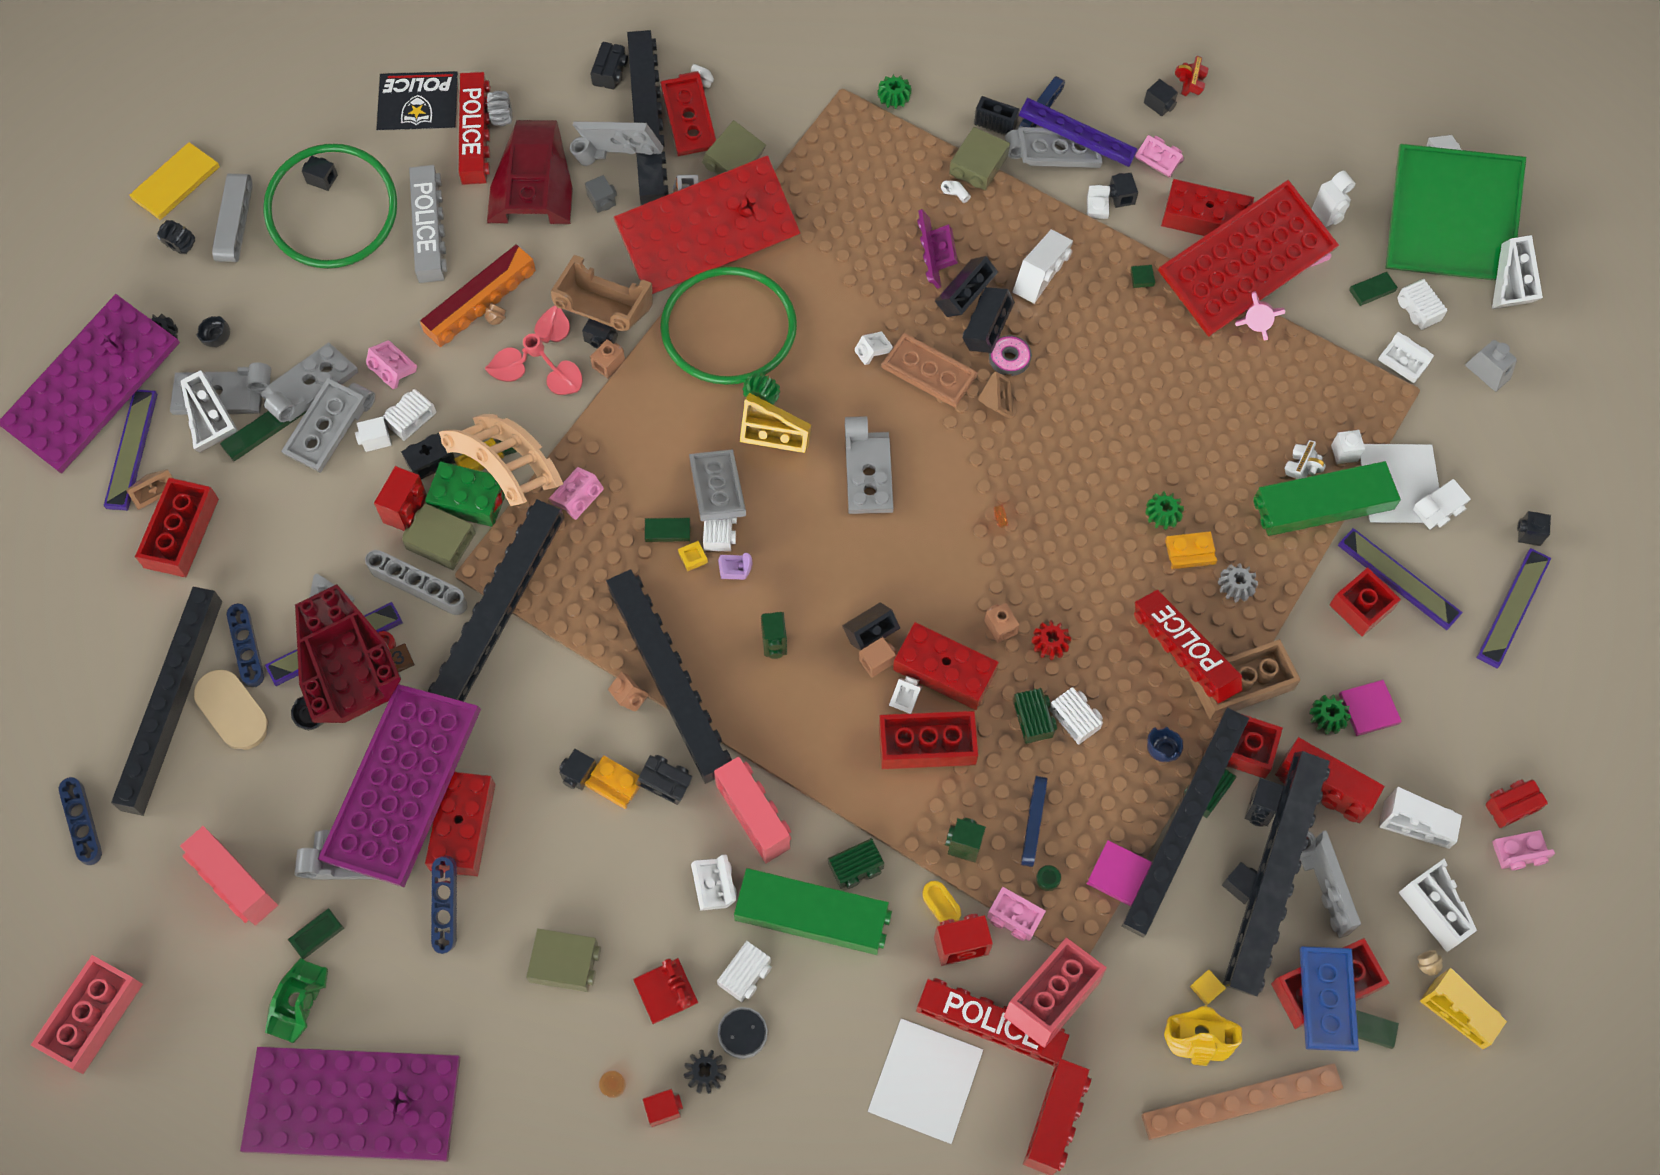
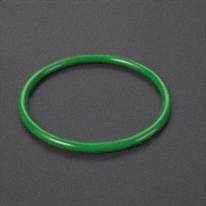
M344 144L316 145L296 153L286 160L274 173L264 196V220L274 243L292 259L316 268L345 267L368 257L386 240L392 230L397 214V193L394 182L386 168L369 153ZM326 152L347 153L368 162L382 177L389 196L387 219L378 236L358 253L335 260L314 259L293 250L279 235L272 216L274 193L283 176L303 159Z
M718 267L685 280L668 298L660 322L664 347L671 359L682 370L700 380L724 385L745 383L746 379L753 373L766 375L774 370L791 350L797 330L796 313L786 292L766 275L742 267ZM739 275L757 280L769 287L782 301L788 316L787 337L778 354L763 367L750 373L736 376L709 374L687 363L672 344L669 333V319L677 300L696 283L715 276Z

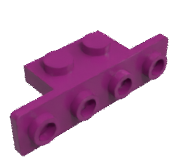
M921 209L918 210L919 219H917V222L922 231V236H920L921 244L925 249L923 259L928 267L926 277L929 283H933L938 289L941 288L939 270L958 264L953 231L949 224L932 231L931 220L925 211Z

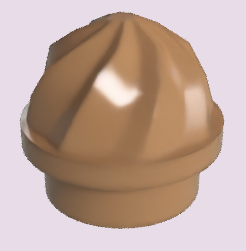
M490 303L489 308L485 309V318L491 325H498L506 318L504 316L506 310Z

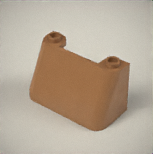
M573 255L551 290V297L556 307L609 325L619 331L629 330L649 312L653 304L651 282L641 280L638 286L632 283L630 288L605 280L594 275V268L590 267L588 270L583 265L584 258Z

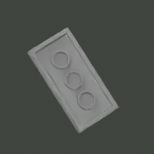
M733 449L689 454L701 521L746 516Z

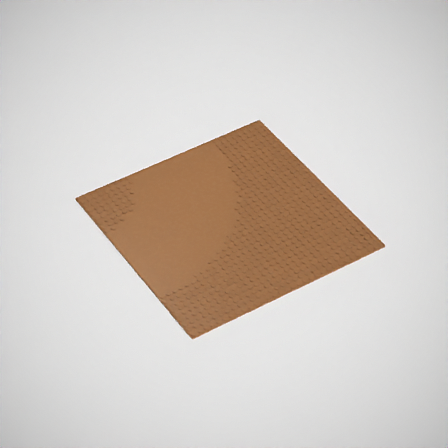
M840 89L775 170L801 234L722 266L747 268L766 275L786 292L793 304L797 318L794 343L786 358L765 376L769 375V378L775 379V383L780 385V396L774 406L811 424L809 446L806 452L802 453L740 442L746 399L742 390L744 383L730 385L710 383L695 378L682 370L671 359L664 347L660 331L661 314L546 458L552 460L562 482L579 467L595 474L604 488L603 491L576 520L566 510L553 505L549 500L550 496L559 487L543 490L542 486L525 493L524 496L527 502L507 507L456 571L455 576L457 580L484 595L483 591L488 582L491 583L497 564L502 563L507 546L513 543L518 526L524 523L527 518V510L531 505H534L536 499L561 509L564 520L512 614L617 678L621 671L628 674L639 688L649 693L648 698L668 710L607 587V579L631 569L634 576L639 575L644 585V588L641 589L644 595L649 594L653 603L651 609L654 614H659L663 623L660 627L663 633L668 632L673 643L670 647L673 652L677 651L682 660L680 667L683 671H688L692 680L690 686L693 691H698L702 700L700 706L703 711L707 709L712 719V723L709 724L713 731L717 729L722 744L989 909L1002 887L1042 908L1046 912L1033 934L1034 937L1055 950L1065 938H1068L1090 955L1121 902L1087 884L1106 842L1109 840L1145 859L1147 858L1183 797V792L1190 784L1221 717L1209 720L1191 683L1189 672L1177 664L1175 657L1170 652L1167 653L1156 638L1151 637L1148 629L1143 624L1140 625L1136 621L1134 616L1135 601L1158 589L1225 659L1273 642L1344 520L1268 536L1266 529H1263L1261 526L1260 512L1253 503V498L1258 488L1296 480V478L1286 475L1285 466L1288 461L1299 463V459L1293 458V449L1296 444L1307 446L1309 440L1316 442L1314 450L1317 452V455L1323 457L1322 461L1326 465L1322 473H1315L1314 476L1362 466L1361 458L1358 462L1336 463L1331 444L1337 433L1360 430L1364 444H1390L1420 393V389L1280 315L1275 316L1273 325L1267 329L1268 340L1265 341L1262 331H1254L1247 324L1236 326V320L1245 317L1247 311L1208 337L1158 271L1160 266L1171 260L1170 258L1001 170L997 172L986 191L955 178L949 174L950 163L959 148L845 89ZM946 180L960 182L971 198L963 203L957 195L945 194L941 189L942 182ZM921 209L929 216L932 231L948 224L953 231L958 264L939 270L941 288L938 289L933 283H929L926 277L928 267L923 259L925 249L921 244L920 236H922V231L917 222V219H919L918 210ZM1052 229L1073 240L1070 248L1073 251L1069 260L1063 262L1060 270L1056 272L1034 304L1013 293V289L1023 260ZM988 257L998 273L986 287L1008 289L1015 302L999 338L1009 335L1020 337L1031 348L1032 357L1029 367L1019 375H1004L1010 379L1011 418L1005 417L978 400L991 375L997 371L989 363V353L969 351L962 338L963 332L971 320V315L975 311L983 291L962 315L946 317L935 303V300L973 258ZM1152 265L1155 286L1133 288L1130 273L1131 266ZM721 275L696 283L680 296L671 311L669 333L672 344L678 354L693 367L709 374L736 376L750 373L763 367L778 354L787 337L788 316L780 298L763 283L739 275ZM882 331L894 347L902 334L906 333L975 370L978 374L955 408L881 368L882 362L889 353L874 356L869 364L864 365L855 352V347L861 337ZM1013 353L1004 354L1007 359H1014L1016 357ZM867 416L868 433L889 432L893 513L849 514L845 417ZM733 449L746 516L737 517V524L732 526V531H736V544H731V551H704V521L700 519L689 454ZM866 468L863 470V473L865 475H873L875 471L872 468ZM535 473L529 481L538 478ZM869 487L864 490V493L874 495L876 490ZM1163 491H1165L1167 496L1174 493V499L1181 498L1180 505L1184 506L1182 520L1177 522L1176 527L1172 528L1169 526L1166 530H1164L1162 525L1155 528L1156 523H1148L1149 516L1145 515L1148 500L1152 499L1155 493L1161 495ZM645 518H690V541L645 542ZM1211 531L1215 556L1218 560L1216 565L1171 569V560H1169L1165 542L1167 536ZM699 541L708 559V563L687 572L679 556L678 549ZM744 553L751 555L753 565L746 579H721L718 562L720 555L742 556ZM1241 563L1243 569L1250 566L1249 573H1256L1254 580L1258 581V586L1255 588V594L1251 597L1249 596L1247 601L1244 602L1242 599H1239L1235 603L1233 597L1226 600L1227 593H1220L1221 586L1218 585V580L1221 577L1222 570L1227 569L1231 564L1237 567ZM881 602L893 610L900 626L899 630L884 638L887 643L890 642L894 646L896 656L914 622L999 662L996 674L977 710L918 683L923 687L912 713L975 711L978 745L976 765L881 769L879 716L909 714L889 706L898 680L900 678L905 679L906 676L893 671L892 665L872 678L859 661L860 650L850 644L842 625ZM1007 603L1020 626L1017 635L997 644L984 619L987 610L991 606L996 604L1000 606ZM784 612L787 655H783V657L778 659H771L764 656L761 615ZM1051 620L1054 626L1061 622V629H1068L1069 633L1067 636L1071 637V643L1068 644L1070 647L1067 653L1063 652L1062 658H1058L1055 655L1052 661L1049 659V655L1041 658L1042 652H1035V645L1031 643L1032 637H1034V630L1036 628L1040 629L1039 626L1042 622L1048 626ZM1071 687H1074L1077 692L1081 691L1086 696L1087 704L1090 708L1097 709L1103 718L1101 720L1103 722L1101 729L1079 745L1059 723L1058 719H1056L1057 730H1055L1053 738L1025 744L1013 699L1016 693L1042 688L1043 694L1049 696L1051 704L1053 700ZM1156 727L1157 730L1168 727L1180 735L1183 740V751L1178 759L1170 762H1160L1151 757L1147 750V738L1153 728ZM1035 776L1048 778L1035 862L1033 867L1021 865L1033 784ZM958 818L962 820L963 818H970L975 820L977 824L986 827L976 863L948 855L949 846H945L950 825L955 826ZM1043 866H1054L1061 873V882L1053 891L1042 890L1036 882L1037 873Z

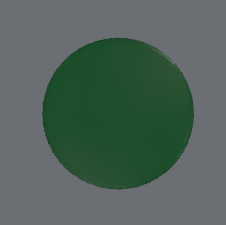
M1043 866L1037 873L1036 882L1042 890L1053 891L1061 882V873L1054 866Z

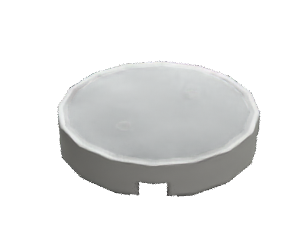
M739 1007L732 1009L723 1016L719 1023V1042L724 1051L730 1056L739 1059L754 1057L763 1049L767 1041L768 1030L766 1022L760 1013L751 1008Z

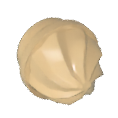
M1435 950L1423 952L1417 957L1419 961L1418 967L1423 973L1434 976L1441 972L1443 959Z

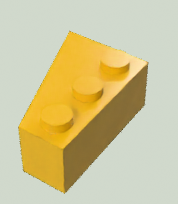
M749 393L744 404L740 442L802 453L806 452L809 446L811 424Z
M1452 968L1435 978L1420 1000L1422 1004L1482 1049H1485L1494 1042L1507 1022L1499 1011L1491 1007Z

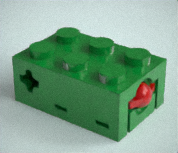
M440 462L425 501L428 505L462 520L492 527L498 517L505 494L490 473Z

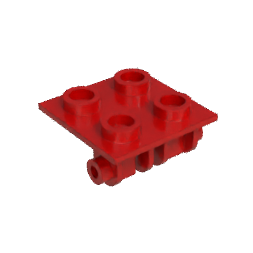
M679 958L673 961L667 959L662 962V966L633 979L652 1024L698 1004V1000Z

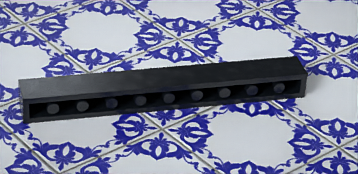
M651 30L627 32L634 123H647L663 147H665L664 135H660V131H664L663 119L658 117V115L662 114L661 102H657V98H661L660 86H656V82H659V71L654 68L658 66L657 54H653V51H657L656 38H652ZM662 151L661 154L653 153L651 155L636 153L640 204L644 205L669 195L668 185H664V181L668 180L667 168L662 166V164H666L665 151Z
M536 499L534 505L528 508L527 518L523 524L518 526L513 543L507 546L502 563L497 564L491 583L488 582L486 584L481 601L475 604L471 619L463 625L461 637L458 642L456 641L452 645L450 657L447 662L441 665L440 675L436 682L430 685L428 692L465 701L563 522L564 515L561 509Z
M630 569L607 579L608 590L704 783L715 780L714 771L732 761V758L727 749L722 750L720 743H722L721 736L717 729L712 730L709 724L712 723V719L707 709L702 710L700 703H702L701 697L697 690H692L690 686L692 680L688 671L681 669L680 664H682L680 655L677 651H672L670 647L673 644L668 632L663 633L660 627L663 625L658 613H653L651 609L653 603L649 594L644 595L641 589L644 588L639 575L634 576Z
M192 587L111 801L122 812L144 816L223 602L214 590Z
M1228 707L1223 713L1121 927L1143 938L1146 936L1247 725L1248 717Z
M1304 751L1295 752L1223 981V985L1258 997V994L1262 992L1265 986L1264 974L1272 963L1273 956L1271 952L1273 945H1276L1279 940V925L1286 917L1287 908L1285 906L1287 899L1292 896L1294 891V884H1292L1294 876L1300 871V857L1309 841L1307 834L1316 819L1314 811L1323 796L1321 788L1330 773V768H1328L1330 761Z

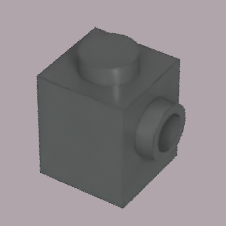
M604 175L585 182L587 196L597 213L616 206L615 196H617V192L613 184L609 185Z

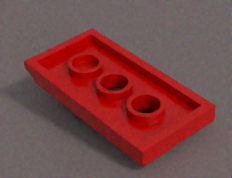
M699 71L679 74L678 78L660 81L677 155L683 156L708 151L716 141ZM685 112L694 113L692 118H686L683 115ZM695 129L699 134L690 136L688 131Z

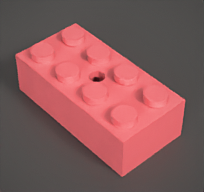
M738 756L714 771L716 787L766 864L790 849L791 830L785 820L780 821L777 813L779 812L773 801H767L764 795L766 791L760 781H754L750 765L747 761L743 763Z
M204 826L180 845L186 852L182 857L198 871L197 873L213 888L214 892L229 905L228 907L244 923L250 921L256 926L278 906Z
M1065 938L1011 999L1004 1017L1045 1048L1099 985L1107 967L1071 940Z
M92 955L31 1046L69 1068L84 1074L143 984Z

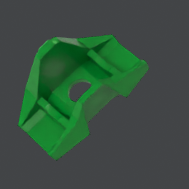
M302 958L293 965L281 979L269 1004L265 1033L294 1043L308 1027L306 1020L310 1013L309 1009L314 1004L313 1001L316 1000L320 989L326 988L328 968L307 962ZM294 993H300L295 1007H292L289 1004L290 996Z

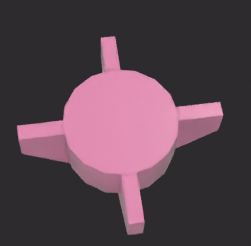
M1254 291L1252 292L1254 303L1248 308L1246 316L1236 320L1235 324L1236 326L1247 324L1254 331H1262L1265 341L1268 340L1267 329L1273 325L1275 316L1285 313V308H1273L1269 303L1259 301L1257 293Z

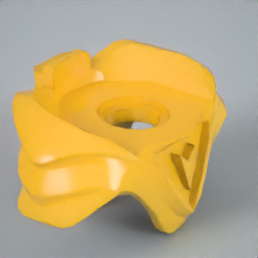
M1205 1005L1190 1012L1170 1016L1167 1019L1164 1037L1173 1054L1179 1057L1191 1058L1193 1065L1207 1066L1210 1060L1224 1061L1233 1054L1242 1042V1028L1237 1023L1220 1016L1213 1008ZM1199 1026L1205 1027L1209 1033H1199L1196 1035L1195 1029Z

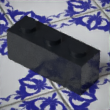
M987 256L971 259L935 300V303L946 317L962 315L998 273L997 269Z
M985 287L982 296L979 297L978 305L971 315V320L963 332L962 338L969 351L993 352L1015 303L1008 289Z

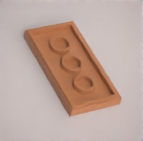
M906 333L902 334L881 364V368L955 408L978 374L975 370Z

